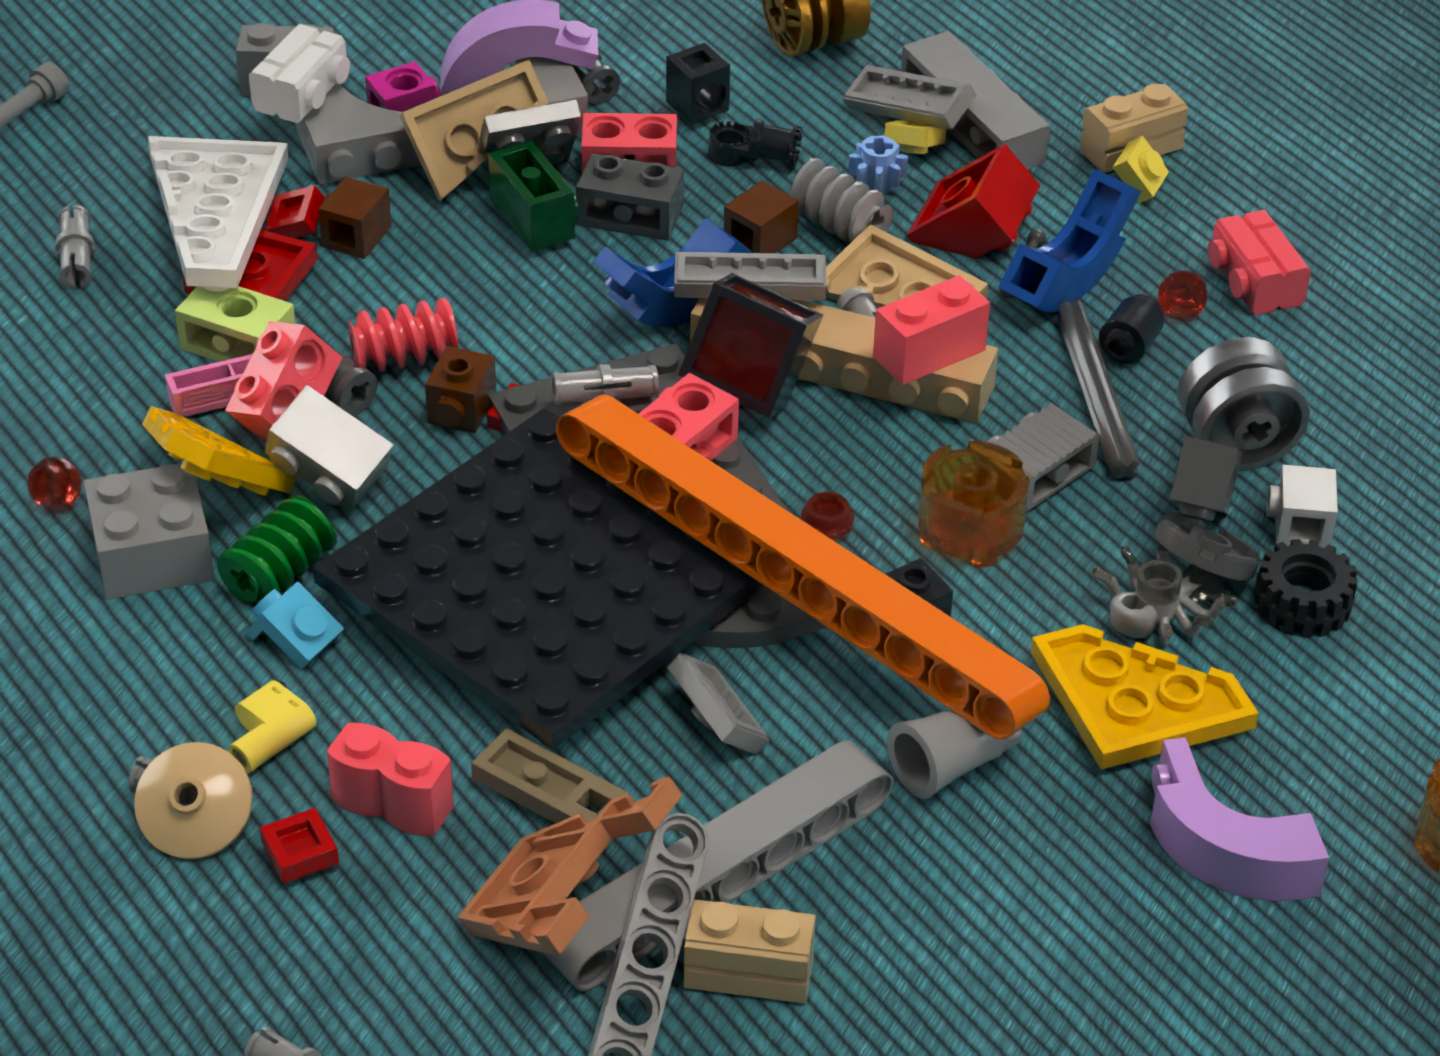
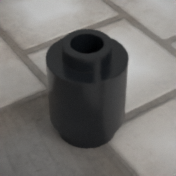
M1137 294L1125 298L1099 331V343L1103 351L1110 358L1120 363L1131 364L1139 361L1163 329L1164 312L1162 306L1156 299L1145 294Z

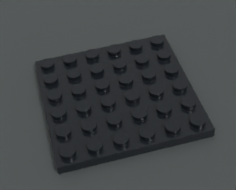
M543 408L313 567L314 583L554 750L765 585L570 456L560 444L556 434V424L560 417Z

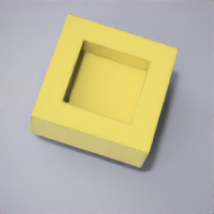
M901 119L885 123L884 136L900 144V151L926 154L928 153V147L945 143L947 128Z
M1143 135L1128 142L1112 167L1124 183L1141 191L1137 199L1139 204L1155 196L1169 173L1159 153L1152 149Z

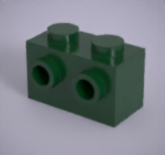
M532 140L488 153L490 200L531 252L550 248L556 244L575 239V218L579 216V206L574 191Z

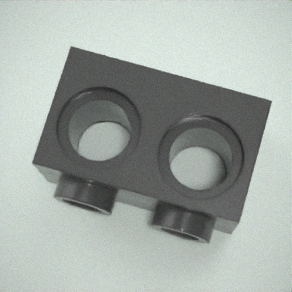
M1185 436L1170 496L1171 500L1182 503L1179 513L1214 521L1216 511L1228 514L1243 453L1239 448Z

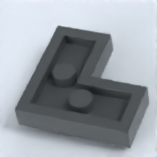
M577 99L484 116L480 133L484 154L532 140L552 165H556L565 160V158H569L581 120Z

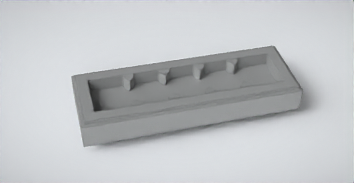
M866 65L842 99L848 109L953 129L977 95L971 84Z
M675 252L674 297L708 298L714 282L730 273H734L791 300H826V255Z

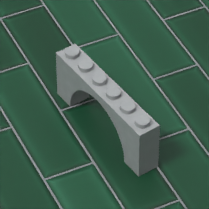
M527 57L513 61V66L530 60L549 101L548 104L577 99L581 120L576 136L582 135L583 113H588V94L572 64L544 57ZM336 83L326 94L320 108H312L299 123H294L318 183L324 184L340 181L346 176L356 178L421 165L399 117L402 112L366 103L350 94L341 84Z

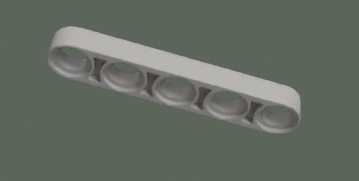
M675 813L668 815L658 828L653 831L648 841L588 1056H603L611 1052L619 1053L622 1056H652L708 849V835L705 827L698 819L689 814ZM676 830L686 834L693 844V854L685 858L675 857L670 854L663 843L664 833ZM656 884L670 887L678 898L677 910L666 913L655 909L648 898L649 887ZM641 939L651 940L656 943L663 954L662 965L653 969L640 965L632 953L633 943ZM626 995L639 998L646 1005L648 1011L647 1021L638 1026L629 1025L624 1022L616 1009L617 1000Z

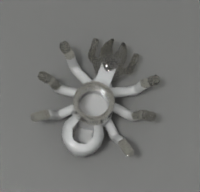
M1158 541V560L1144 563L1139 570L1136 557L1127 546L1121 548V555L1127 563L1130 586L1135 592L1121 593L1117 579L1099 567H1093L1092 576L1107 585L1111 598L1110 625L1125 638L1143 639L1154 631L1156 624H1159L1158 642L1160 645L1166 646L1173 635L1169 620L1175 617L1184 633L1192 639L1198 636L1203 626L1207 628L1212 626L1223 608L1236 605L1237 598L1230 596L1232 592L1230 588H1225L1217 593L1221 587L1223 576L1201 569L1193 564L1181 571L1176 565L1168 562V549ZM1206 601L1213 605L1209 610H1206L1198 604ZM1181 606L1196 616L1192 624Z

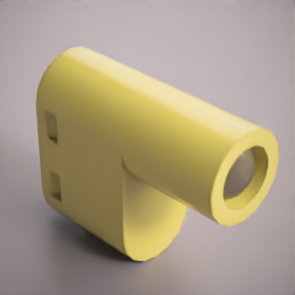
M271 680L235 706V712L239 721L249 732L233 742L228 750L240 762L246 773L249 774L315 728L317 724L316 717L303 700L287 689L283 681Z

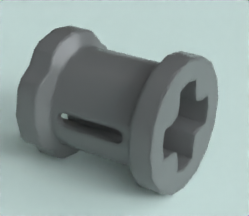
M599 53L593 70L586 68L588 70L587 73L583 72L579 66L572 65L588 94V102L603 104L613 98L619 90L620 76L612 67L603 65L602 57ZM595 79H601L606 86L602 88Z

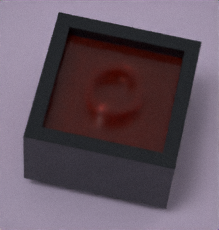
M730 273L714 282L678 375L685 377L688 373H691L738 398L740 405L771 418L787 406L823 314L737 274Z

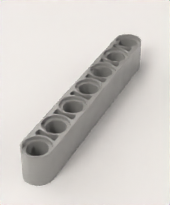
M844 740L703 825L708 835V849L694 899L726 903L734 901L877 810L892 791L893 777L852 741ZM688 836L683 837L666 848L675 857L685 858L693 854V844ZM642 863L579 901L590 917L560 955L542 953L576 989L589 991L610 979ZM662 884L649 887L648 898L655 909L666 913L677 910L678 898L670 887ZM637 940L633 943L632 953L635 960L639 961L658 949L659 946L651 940Z

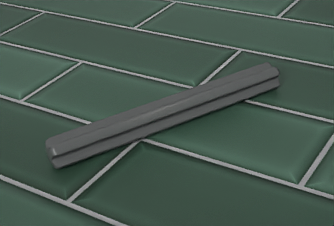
M1078 300L1071 303L1063 301L1058 306L1060 313L1057 319L1096 432L1100 435L1099 441L1110 473L1118 480L1124 477L1131 479L1138 473L1139 459L1085 306Z

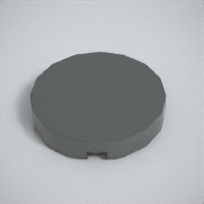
M1171 512L1163 515L1155 529L1154 535L1156 540L1166 549L1201 569L1239 581H1250L1254 578L1260 563V557L1258 552L1247 542L1227 530H1219L1216 533L1206 529L1207 523H1204L1202 519Z

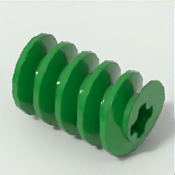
M294 495L282 501L275 511L268 513L264 517L261 524L254 525L246 536L240 537L233 544L232 549L225 550L217 558V569L225 586L237 599L245 603H254L257 597L263 599L273 589L280 593V589L290 587L294 582V576H302L309 569L308 563H317L322 558L323 551H331L335 547L337 535L331 523L312 501L304 496Z

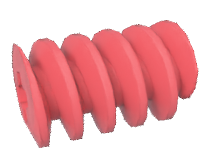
M445 297L437 299L434 313L426 301H419L414 317L406 304H400L397 306L395 320H393L386 307L377 309L375 323H373L365 310L357 313L355 326L352 325L350 319L348 320L350 344L356 367H364L366 369L367 361L372 359L379 372H385L387 357L393 356L399 369H404L407 353H413L419 366L425 365L427 350H433L439 360L446 346L458 348L457 330L452 307Z

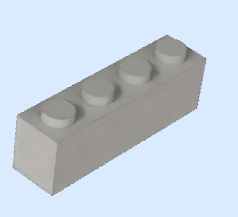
M947 31L903 45L902 72L971 84L977 96L953 129L948 130L978 159L1006 144L1026 169L1046 162L1047 144L1050 139V125L952 33Z

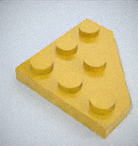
M150 406L142 424L163 449L169 451V456L182 462L181 469L202 479L210 481L211 478H214L231 487L239 488V486L266 496L269 489L290 494L298 477L297 474L289 475L284 473L272 461L180 414Z
M1084 624L1032 637L1030 653L1101 770L1161 754L1163 740L1186 737L1189 746L1256 729L1259 712L1232 673L1211 667L1207 674L1178 664L1179 656L1138 642L1135 643L1132 649L1103 639L1104 631Z

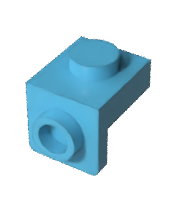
M297 581L283 595L276 589H273L252 609L251 612L257 617V620L245 634L254 641L265 632L302 670L333 642L345 628Z

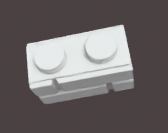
M298 24L249 74L251 103L255 111L271 116L277 113L281 119L299 123L312 108H320L326 94L336 83H344L349 74L350 60L346 55V43L343 37L327 31L319 33L317 28Z

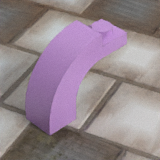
M518 0L491 7L470 19L450 42L441 65L440 94H448L498 73L509 63L527 57H544L593 70L598 58V29L589 27L580 21L561 20L559 3Z
M1186 737L1163 740L1160 763L1152 767V785L1155 798L1150 826L1163 849L1176 863L1201 881L1220 890L1243 897L1285 901L1321 896L1329 856L1311 813L1262 818L1236 812L1216 800L1207 790Z

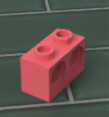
M583 113L582 173L591 154L614 155L622 159L646 163L656 162L665 166L676 167L677 114Z
M269 321L265 331L258 339L257 347L242 377L236 383L234 393L225 411L263 442H267L269 429L306 385L321 395H325L343 357L305 325Z
M688 373L672 387L666 388L654 402L639 413V415L710 461L738 439L739 399L691 373Z

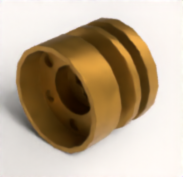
M761 0L770 34L780 50L791 57L801 55L808 50H819L825 43L834 46L860 39L866 35L870 25V0Z

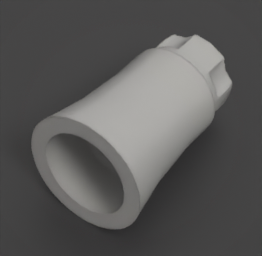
M949 709L924 718L894 724L888 732L887 749L891 765L902 785L915 797L928 799L955 779L978 766L1000 757L1004 751L1021 741L1023 732L1020 729L1007 739H996Z

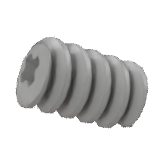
M817 157L810 159L803 165L793 182L789 194L799 200L798 215L800 217L807 218L809 222L817 226H822L825 231L836 234L838 238L847 243L852 242L870 224L887 232L894 217L893 208L889 204L884 205L883 193L876 189L870 191L869 186L861 181L855 183L854 178L847 173L840 175L839 169L832 165L826 166L825 162Z

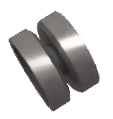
M1244 337L1229 339L1214 345L1190 362L1179 379L1177 398L1190 427L1194 431L1195 437L1239 448L1243 453L1238 471L1258 469L1279 460L1298 444L1307 430L1310 410L1306 398L1297 381L1293 379L1281 351L1266 340Z

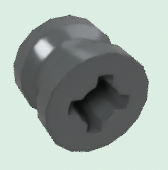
M338 353L343 358L324 397L355 417L362 413L374 399L377 391V378L375 374L364 367H356L355 362L346 355Z

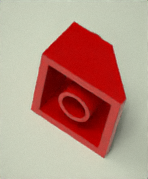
M1004 144L937 181L906 236L913 243L975 259L992 250H995L997 253L1002 252L1017 239L1019 235L1017 229L1021 221L1031 213L1033 209L1031 203L1040 188V184L1010 148Z

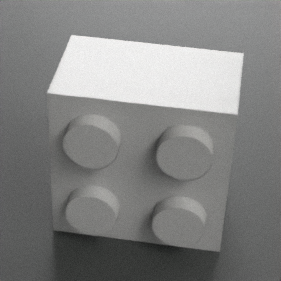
M181 463L84 480L92 532L106 600L215 580L209 533L195 475L181 469Z

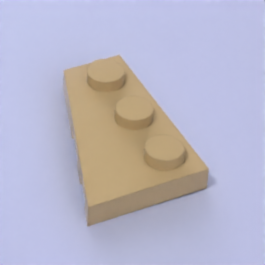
M527 60L404 111L399 117L440 203L489 158L488 153L484 154L480 140L484 116L547 105L549 101L530 60Z
M871 224L826 266V299L838 301L839 297L846 290L858 287L869 291L873 295L874 306L877 309L958 275L962 276L987 299L988 283Z

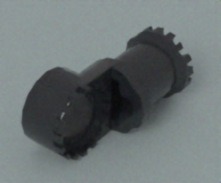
M756 119L753 126L739 124L736 121L734 125H731V121H727V124L724 125L722 121L719 122V126L714 124L710 129L708 155L711 160L724 166L741 165L747 159L757 161L759 157L785 161L788 167L795 168L800 154V150L796 146L801 147L802 143L799 142L802 141L803 129L799 126H794L792 130L765 125L764 120ZM726 143H734L730 144V147L726 146Z

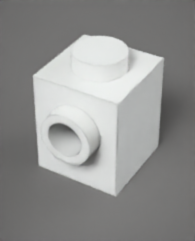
M1282 465L1279 485H1269L1266 504V516L1275 517L1276 544L1284 542L1287 546H1290L1292 539H1301L1302 544H1309L1311 539L1319 541L1318 546L1325 548L1328 544L1331 545L1338 513L1336 469Z

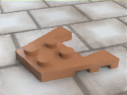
M670 776L664 777L651 783L650 788L653 792L643 799L634 802L629 794L626 793L610 800L600 814L591 821L587 822L583 815L579 813L521 838L457 918L471 936L550 955H560L590 917L576 897L566 899L576 885L586 881L597 871L599 867L597 858L612 839L656 830L681 798L682 793Z

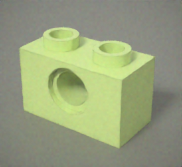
M197 286L175 309L180 349L217 362L253 354L257 347L258 339L265 331L269 321L296 324L294 304L240 286L218 292L208 291L203 287Z

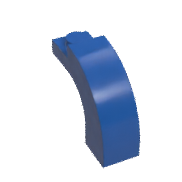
M1094 168L1072 214L1061 231L1052 241L1041 248L1034 249L1020 243L998 288L1047 312H1059L1058 306L1063 301L1071 303L1079 300L1098 283L1122 248L1126 238L1120 236V233L1141 191Z
M708 218L703 220L687 243L678 251L753 253ZM605 246L594 260V263L609 275L604 281L612 289L609 296L638 321L651 326L668 327L680 325L691 320V312L699 298L674 297L675 255L660 264L642 267L629 262Z

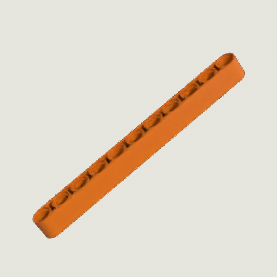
M599 395L558 419L556 434L560 444L570 456L989 736L996 739H1007L1047 710L1050 704L1048 687L1043 679L1032 669L615 398L608 395Z

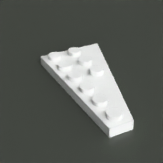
M148 136L150 158L186 285L199 286L214 292L238 288L288 163V143Z

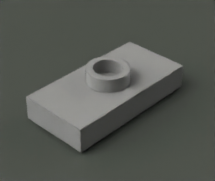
M679 653L667 668L694 703L691 709L694 716L704 726L715 731L722 742L757 755L768 743V735L719 670L706 662Z

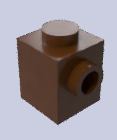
M346 176L333 192L325 196L322 205L318 208L322 247L362 259L369 255L392 227L389 188Z
M760 181L724 206V230L753 253L776 254L797 239L799 200L764 181Z
M446 346L425 383L427 422L429 424L476 433L489 410L488 394L496 392L495 356Z

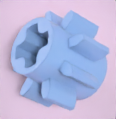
M879 135L871 136L862 143L856 144V153L849 154L848 175L856 176V182L861 181L867 184L870 191L876 189L886 194L894 187H900V177L907 176L908 156L899 154L900 145L896 144L891 138Z

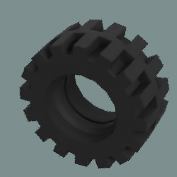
M1292 539L1290 546L1281 542L1275 545L1274 551L1269 549L1264 554L1263 560L1260 563L1254 595V602L1258 604L1257 611L1260 616H1269L1268 624L1274 628L1279 625L1284 626L1283 633L1293 635L1294 631H1301V636L1307 638L1312 637V632H1318L1320 637L1329 635L1331 628L1335 631L1341 629L1344 621H1348L1358 581L1355 565H1349L1350 558L1345 553L1336 555V547L1328 544L1325 548L1318 546L1319 541L1311 539L1309 544H1302L1301 539ZM1292 585L1311 586L1319 591L1300 590Z

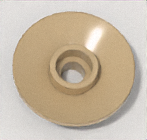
M202 742L180 744L157 756L143 772L135 793L134 808L136 819L143 835L163 853L175 858L188 860L206 858L226 849L242 833L252 809V787L243 766L226 750L213 744ZM187 787H196L198 796L195 802L188 806L180 805L179 795L182 790Z

